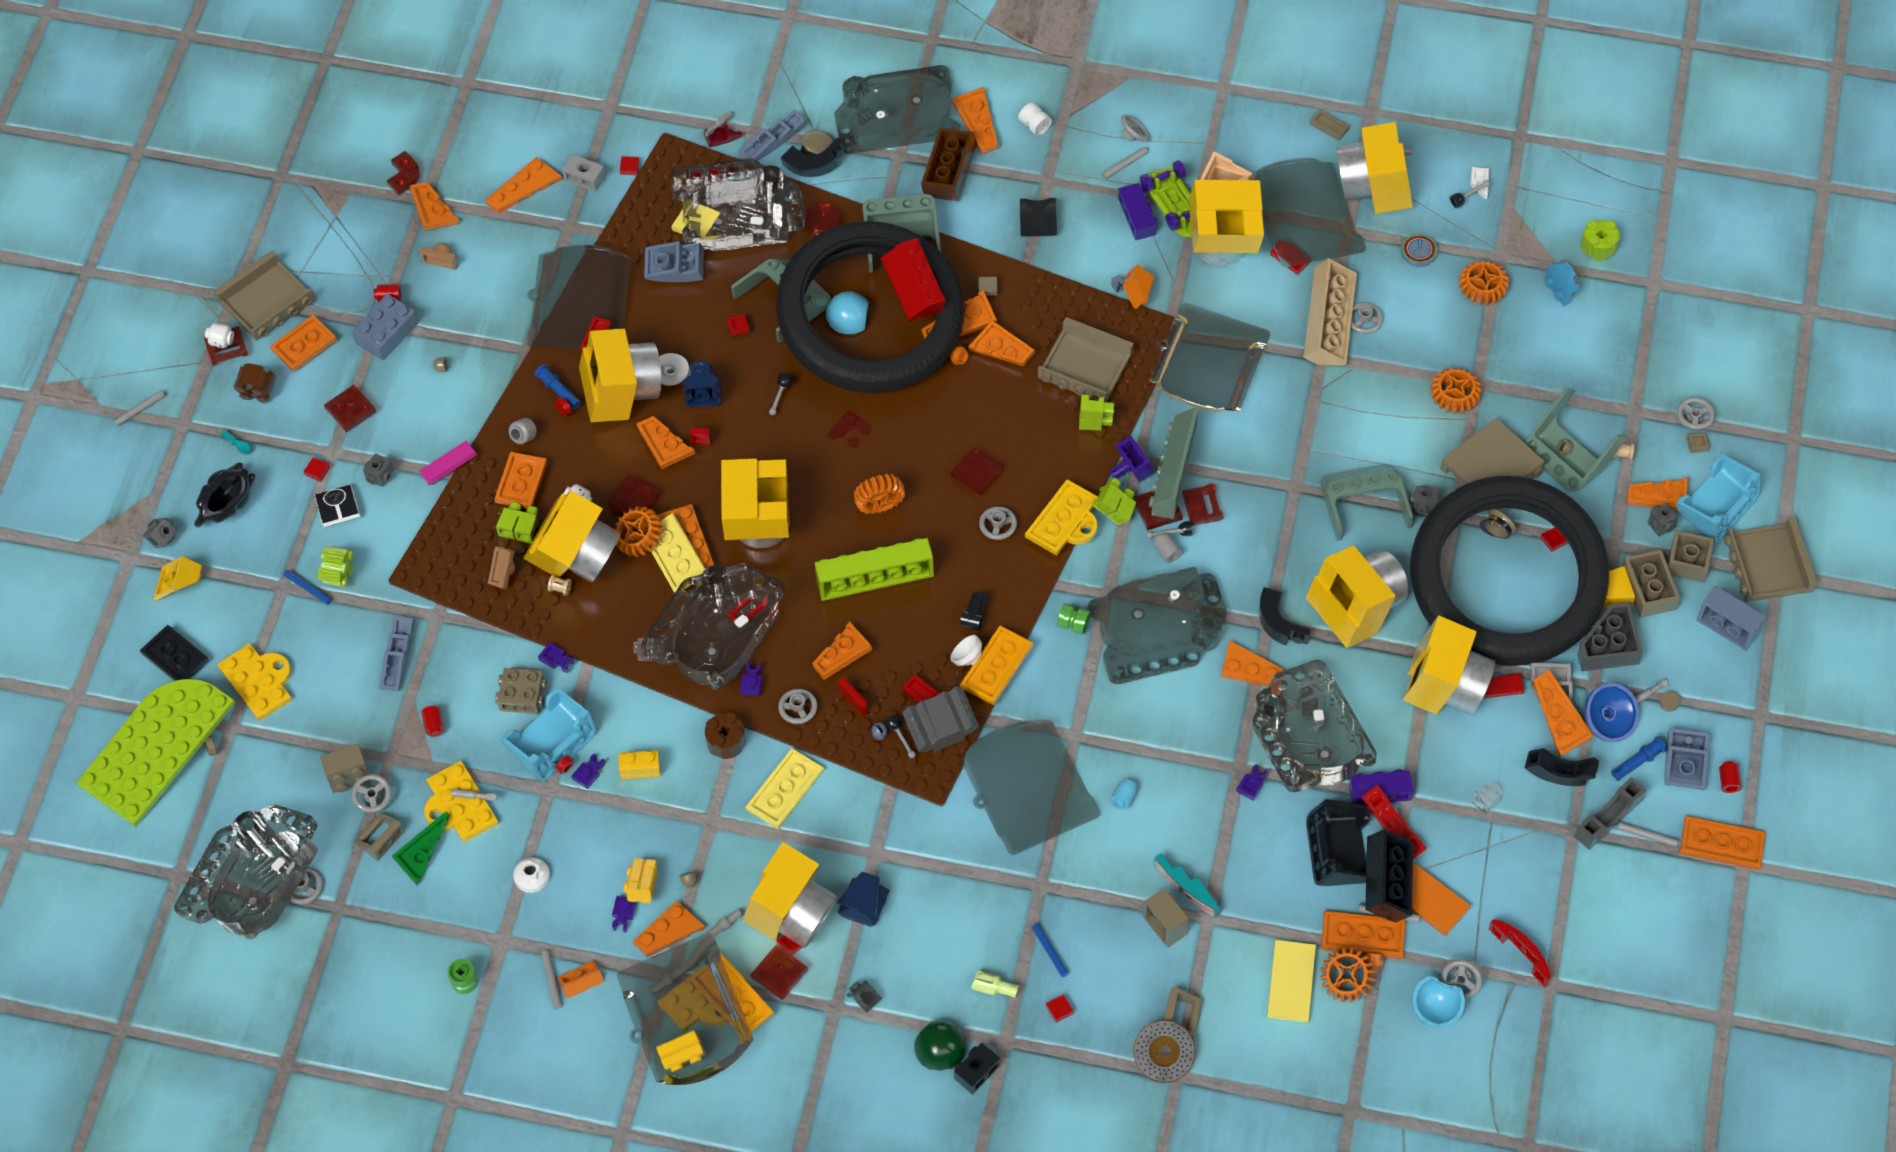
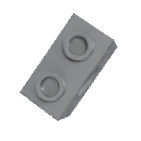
M574 154L571 155L562 169L565 181L593 192L598 190L606 177L603 165Z

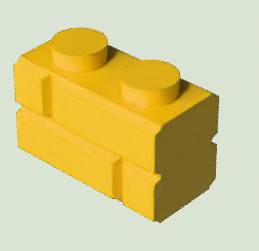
M658 750L618 753L621 780L661 776Z
M635 858L633 859L632 866H628L627 878L629 880L624 882L623 892L627 893V900L629 902H651L658 875L656 860Z
M695 1030L656 1046L665 1070H671L672 1073L683 1069V1064L685 1063L695 1064L701 1061V1056L706 1055L699 1035Z

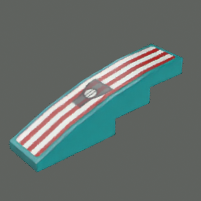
M1162 853L1155 856L1154 866L1176 891L1212 917L1216 918L1219 916V906L1198 877L1190 880L1180 865L1172 868Z

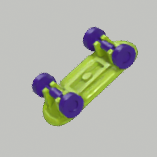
M1177 160L1173 162V170L1168 166L1166 169H1157L1148 174L1141 175L1140 183L1145 192H1149L1165 216L1170 230L1175 231L1182 237L1192 238L1189 197L1191 193L1181 180V178L1186 176L1183 163Z

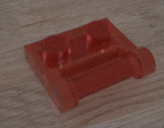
M240 326L231 328L234 331V338L232 344L226 348L209 345L208 338L204 336L212 366L218 365V362L235 357L248 356ZM240 346V349L215 356L216 352Z
M1211 483L1204 487L1182 490L1191 526L1217 522L1224 518L1215 492L1217 489L1215 484ZM1203 495L1209 496L1212 514L1207 513Z

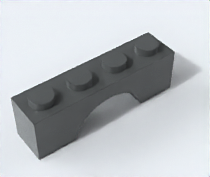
M1631 777L1617 790L1612 799L1598 813L1591 814L1577 827L1574 837L1590 850L1643 801L1646 789Z

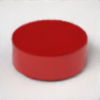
M560 397L555 400V406L561 415L567 416L571 413V406L566 399Z
M570 755L563 757L556 765L555 770L560 774H565L573 766L574 759Z

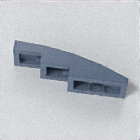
M793 110L783 121L779 118L768 130L764 128L740 151V154L753 164L780 147L806 125L807 121L796 110Z
M394 616L392 633H389L387 651L384 653L379 689L400 690L412 638L413 618Z

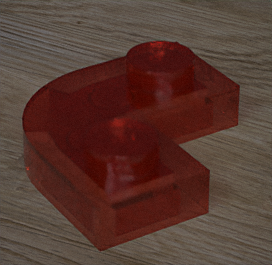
M406 151L391 159V164L399 173L388 179L387 183L397 195L409 189L410 185L416 184L420 177L417 162Z

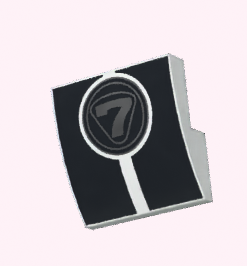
M351 484L314 494L323 527L360 517Z

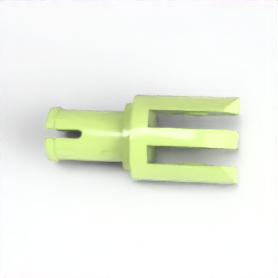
M979 970L976 973L971 988L992 996L999 993L1016 998L1019 985L1004 982L1000 979V976Z

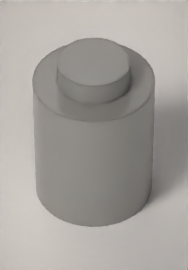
M1161 533L1156 536L1153 546L1166 563H1172L1181 556V549L1169 534Z

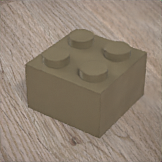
M1676 530L1667 564L1671 575L1704 582L1709 568L1714 539Z
M358 743L320 756L333 793L346 791L348 788L353 787L359 778L369 774ZM371 780L365 781V782L362 783L360 786L366 784L367 782H369V781H371Z
M1163 888L1144 901L1143 918L1167 948L1187 935L1189 914L1183 907H1179L1175 896L1171 892L1168 893Z

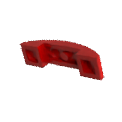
M1378 785L1362 796L1363 801L1383 829L1413 842V859L1427 849L1390 804V800Z
M1493 919L1490 923L1489 931L1502 944L1509 939L1533 964L1531 974L1546 988L1551 976L1548 965L1539 949L1526 935L1515 927Z

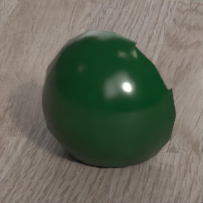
M934 1020L921 1030L914 1042L916 1058L922 1066L929 1070L942 1071L954 1068L958 1062L962 1061L967 1049L964 1033L957 1025L948 1020Z

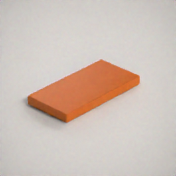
M1685 815L1679 854L1760 870L1766 832Z
M1413 862L1412 912L1420 915V918L1446 936L1468 912L1471 905Z
M1324 910L1321 951L1334 952L1337 949L1340 953H1343L1342 947H1346L1347 953H1349L1350 948L1353 947L1355 949L1354 954L1361 950L1362 955L1373 953L1380 954L1382 957L1403 959L1406 919L1394 923L1380 916Z

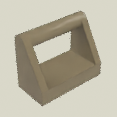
M379 813L358 836L354 844L379 861L404 833L402 824L396 819ZM382 822L389 825L372 845L365 843L367 838Z
M1171 987L1163 1021L1173 1022L1177 1001L1193 1004L1188 1030H1185L1194 1039L1203 1000L1181 989Z

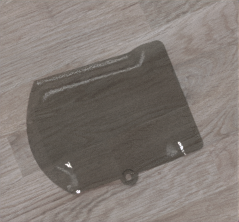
M1315 158L1286 159L1263 166L1248 177L1249 180H1260L1263 224L1270 245L1277 252L1282 266L1288 267L1365 252L1366 247L1363 238L1355 230L1333 163L1319 161Z
M597 245L563 246L540 254L536 285L527 294L528 299L534 302L527 345L531 348L580 349L594 316L611 321L610 330L624 329L631 257L617 250Z
M1183 303L1173 320L1167 338L1160 339L1156 343V347L1161 353L1149 381L1160 388L1168 397L1194 408L1215 413L1226 410L1240 411L1264 348L1269 340L1270 332L1266 329Z
M1026 720L996 728L976 740L960 759L977 793L973 798L974 806L978 809H985L997 835L1002 839L1007 851L1011 855L1021 853L1097 819L1101 814L1094 798L1088 793L1052 720ZM979 800L983 801L982 805L978 804Z
M706 933L621 970L617 974L625 1004L635 1027L630 1033V1039L635 1044L641 1043L656 1082L668 1085H687L709 1079L732 1065L754 1040L721 959L716 940L711 933ZM693 1030L697 1031L706 1055L701 1056L702 1060L695 1064L685 1063L683 1064V1069L673 1073L671 1070H665L656 1046ZM635 1033H639L640 1036L636 1038Z

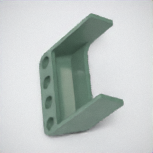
M921 194L870 199L864 202V221L889 223L906 228L921 237H930L935 241L936 248L941 252L935 200L931 195ZM867 254L869 272H873L872 254Z
M769 259L731 286L733 298L735 300L767 277H770L779 285L781 276L790 259ZM814 280L810 283L804 297V307L809 322L824 312L831 301L830 295ZM780 327L776 328V337L779 343L784 341Z
M1564 389L1524 443L1545 461L1543 468L1567 490L1576 492L1601 473L1628 436L1625 434L1616 435L1602 455L1596 458L1558 423L1559 413L1576 392L1574 389ZM1568 439L1573 442L1574 450L1572 453L1564 455L1558 451L1557 444L1561 440Z
M1378 465L1327 474L1322 477L1320 482L1337 541L1341 540L1342 526L1335 505L1336 501L1342 497L1387 489L1396 490L1406 527L1411 528L1413 514L1402 478L1391 466Z

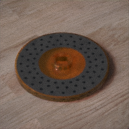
M1159 1020L1148 1024L1139 1032L1134 1042L1133 1056L1138 1069L1147 1078L1156 1082L1169 1083L1179 1080L1189 1072L1195 1060L1196 1049L1191 1034L1186 1028L1174 1021ZM1163 1045L1170 1049V1053L1165 1058L1158 1052L1159 1049H1162Z

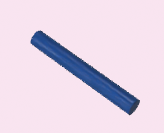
M289 570L284 572V577L325 604L329 605L332 598Z
M1039 923L1034 924L1032 929L1061 977L1067 976L1069 974Z

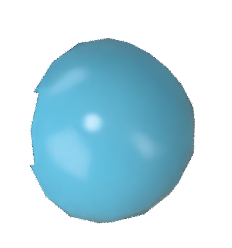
M853 291L841 292L834 296L826 309V320L829 326L842 334H856L864 331L869 301L863 295Z
M1427 976L1414 989L1412 1005L1414 1013L1421 1022L1431 1027L1441 1028L1450 1026L1459 1020L1464 1012L1465 998L1461 988L1442 983L1433 976Z

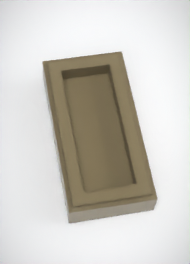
M1321 109L1310 120V125L1338 141L1349 130V125Z

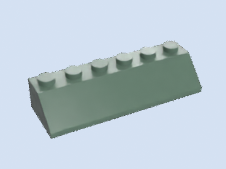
M1192 408L1175 415L1174 422L1169 424L1168 433H1170V437L1165 439L1164 448L1167 449L1166 452L1162 451L1160 460L1163 465L1158 467L1157 477L1159 480L1155 481L1153 486L1155 496H1151L1149 507L1152 508L1151 515L1174 520L1196 433L1198 408Z

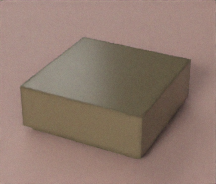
M979 277V292L984 290L986 296L997 295V277Z
M1707 433L1687 434L1690 453L1709 452L1710 447Z

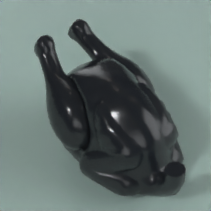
M241 462L228 469H222L213 473L209 477L207 484L201 488L196 501L199 515L194 522L195 527L199 528L211 520L215 523H220L235 515L237 510L243 508L249 500L250 488L255 480V474H249L245 468H242L243 464Z

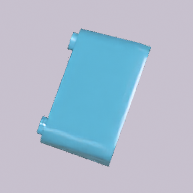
M1721 454L1711 462L1710 476L1692 496L1688 494L1681 496L1676 503L1677 510L1706 537L1713 538L1717 544L1726 535L1728 527L1733 528L1756 502L1760 493L1761 474L1724 454Z
M558 687L547 695L545 703L547 709L521 733L514 729L507 731L501 738L502 744L540 782L546 781L556 772L555 767L558 762L567 755L571 757L575 755L593 738L596 732L589 711Z

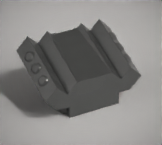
M954 687L950 692L943 691L938 696L920 701L916 706H908L902 712L919 752L939 751L965 740L966 735L973 733L979 727L962 687Z

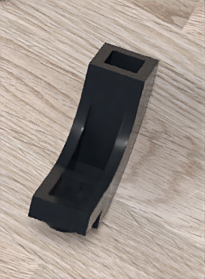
M837 137L820 154L806 155L792 145L780 158L783 166L792 173L803 177H818L831 172L838 166L836 158L842 156L845 147L843 141Z
M1263 587L1259 603V620L1265 632L1273 640L1283 645H1287L1288 639L1297 644L1303 643L1307 645L1311 629L1284 620L1278 610L1282 592Z
M1541 748L1528 752L1524 768L1536 777L1548 782L1564 786H1585L1586 780L1596 777L1599 760L1593 757L1579 761H1568L1560 759L1546 749Z

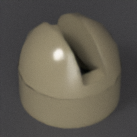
M445 357L437 358L433 363L434 370L437 372H447V359Z
M1564 439L1557 444V449L1561 454H1570L1574 450V444L1571 440Z
M695 871L680 875V880L685 887H692L696 883Z

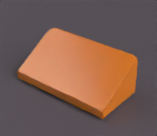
M594 960L557 977L566 998L575 996L604 982Z

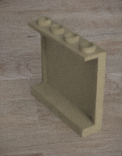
M273 250L214 291L217 302L256 341L265 337L270 331L282 325L284 321L295 316L298 311L305 306H309L315 300L312 289L309 288L307 290L278 261L277 254Z
M1066 317L1063 322V330L1043 366L1038 367V378L1044 382L1058 385L1062 389L1071 390L1080 396L1089 395V398L1094 401L1104 397V402H1107L1133 354L1134 343Z
M1495 418L1443 458L1440 469L1445 474L1451 471L1464 484L1493 476H1519L1533 479L1534 477L1538 478L1543 473L1545 461L1498 418Z
M1796 517L1788 518L1786 524L1733 532L1732 528L1728 527L1726 535H1724V544L1729 548V559L1731 563H1734V574L1736 579H1739L1740 593L1742 596L1744 595L1746 602L1814 592L1817 580Z

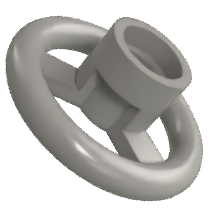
M1127 114L1122 115L1121 123L1125 128L1122 131L1124 137L1129 141H1133L1135 138L1142 142L1148 141L1149 134L1145 127L1134 117Z
M1364 302L1353 305L1352 314L1358 309L1359 319L1356 323H1353L1351 320V329L1358 333L1369 334L1381 327L1383 315L1377 306ZM1373 311L1376 313L1377 317H1373ZM1364 323H1376L1371 328H1360Z
M1691 397L1679 404L1677 417L1687 428L1701 430L1712 424L1715 412L1711 404L1706 400ZM1699 403L1705 407L1701 409L1692 408L1688 404ZM1683 410L1688 412L1686 419L1683 416ZM1709 413L1708 420L1700 424L1703 414Z
M992 507L981 515L979 527L986 537L1002 540L1010 537L1015 532L1017 519L1014 513L1005 507ZM986 518L991 521L994 527L992 533L985 527ZM1011 523V527L1007 532L999 534V530L1003 525Z
M790 690L779 701V713L789 723H806L816 714L817 700L807 690ZM807 699L811 701L812 705L808 715L804 712ZM785 709H792L798 712L800 718L790 717L785 712Z
M368 774L355 782L351 795L358 809L367 813H375L388 805L392 791L385 778L376 774ZM368 780L380 782L375 787L368 789L360 786ZM385 788V798L383 802L377 806L376 803L380 800L379 791ZM358 792L364 794L365 801L371 807H367L359 801ZM370 792H375V796L369 797L368 794Z
M311 868L295 869L284 879V896L294 904H308L320 895L323 887L322 878L319 873ZM308 874L315 878L317 883L316 890L310 887ZM292 880L293 887L289 888V883ZM300 891L307 892L310 896L299 899L293 897L292 894Z
M1454 960L1444 967L1441 974V982L1454 986L1465 985L1471 989L1463 993L1466 999L1478 993L1482 985V976L1479 969L1473 963L1466 960ZM1459 966L1455 972L1454 979L1447 981L1449 971ZM1469 969H1471V970L1473 971V973L1475 974V977H1476V983H1475V984L1470 981V979H1471V977H1472V974H1471V971H1470ZM1459 976H1463L1465 980H1461Z

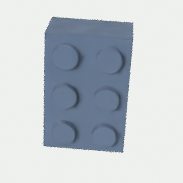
M386 294L352 330L355 344L384 361L418 324L415 310Z
M1715 586L1703 601L1696 621L1747 652L1758 637L1766 616L1759 610L1745 604L1743 600L1733 597L1725 589Z

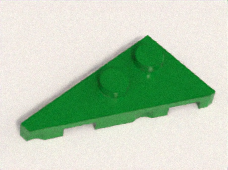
M444 812L392 855L394 861L416 886L419 885L450 816L447 812Z

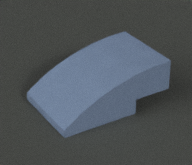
M680 241L645 247V279L660 282L703 280L704 249L699 242L682 245Z
M1669 728L1666 742L1664 785L1705 790L1710 733Z

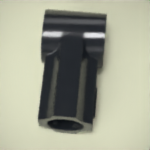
M982 592L973 593L967 609L962 613L960 626L979 631L989 597Z

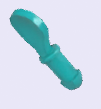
M228 430L221 432V436L231 442L232 445H236L241 454L247 455L251 452L252 447L247 442L239 441V438L232 435Z

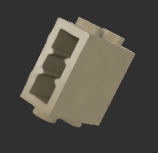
M517 667L504 668L503 675L499 676L500 691L496 692L495 703L498 704L500 711L539 714V709L544 704L542 692L547 687V679L544 678L543 671L538 669L525 670Z

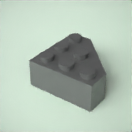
M1629 602L1610 605L1604 615L1593 626L1587 637L1580 643L1577 656L1581 671L1638 665L1640 663L1643 653Z

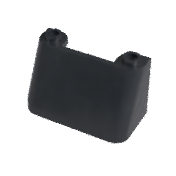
M1325 799L1308 814L1306 827L1313 877L1316 885L1338 886L1366 883V861L1361 830L1369 822L1367 805Z

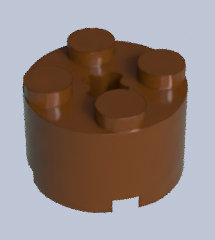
M246 363L243 367L242 365L240 366L234 389L240 393L239 397L244 400L255 398L261 403H267L276 380V375L270 370L268 373L263 371L264 367L260 365Z
M734 713L718 714L706 722L705 738L707 748L711 754L722 759H730L741 753L746 743L744 726Z

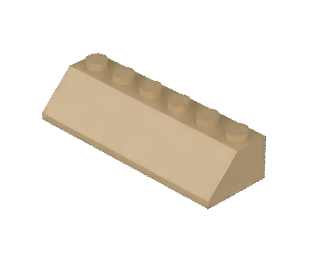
M1329 258L1315 266L1303 358L1316 365L1344 366L1347 363L1357 273Z

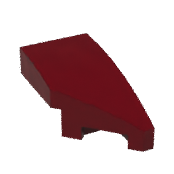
M726 124L723 125V128L719 127L714 130L708 137L705 136L708 129H705L703 134L709 147L723 145L742 136L741 131L735 132L729 129Z

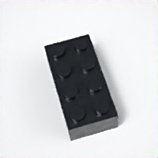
M1383 829L1367 836L1365 910L1394 923L1411 917L1413 842Z

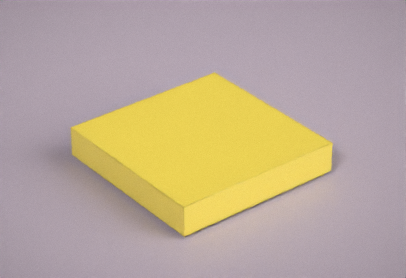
M688 200L671 227L673 231L704 243L715 226L716 219H719L721 214L718 211Z

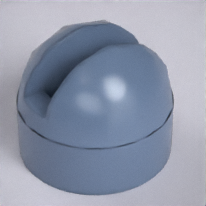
M879 722L872 727V736L877 740L886 738L888 733L886 725Z

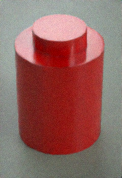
M400 284L377 285V288H374V299H377L378 303L386 294L401 302Z
M432 705L423 708L421 715L425 733L431 737L440 736L445 730L440 707Z
M1732 761L1724 762L1719 767L1722 792L1736 793L1742 789L1739 765Z

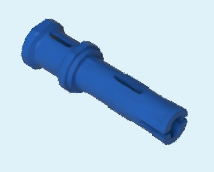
M546 364L538 367L534 374L537 379L540 378L545 383L546 388L552 389L559 397L566 399L571 409L576 410L580 406L581 401L559 381V376L553 374Z
M1654 737V741L1646 746H1641L1637 754L1611 770L1612 776L1617 781H1620V779L1646 761L1651 762L1656 755L1666 752V744L1660 737Z

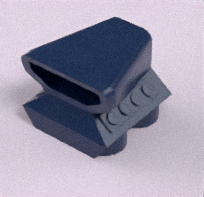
M708 361L692 362L686 379L682 381L685 404L690 406V408L717 406L722 400L721 379Z
M861 872L857 878H852L848 889L837 902L840 905L838 913L845 919L869 927L875 926L890 890L880 884L879 877Z

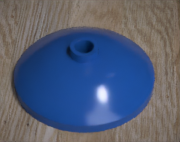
M1617 683L1599 685L1589 694L1586 700L1585 719L1591 732L1603 741L1619 742L1625 740L1634 732L1639 721V707L1634 695L1626 687Z

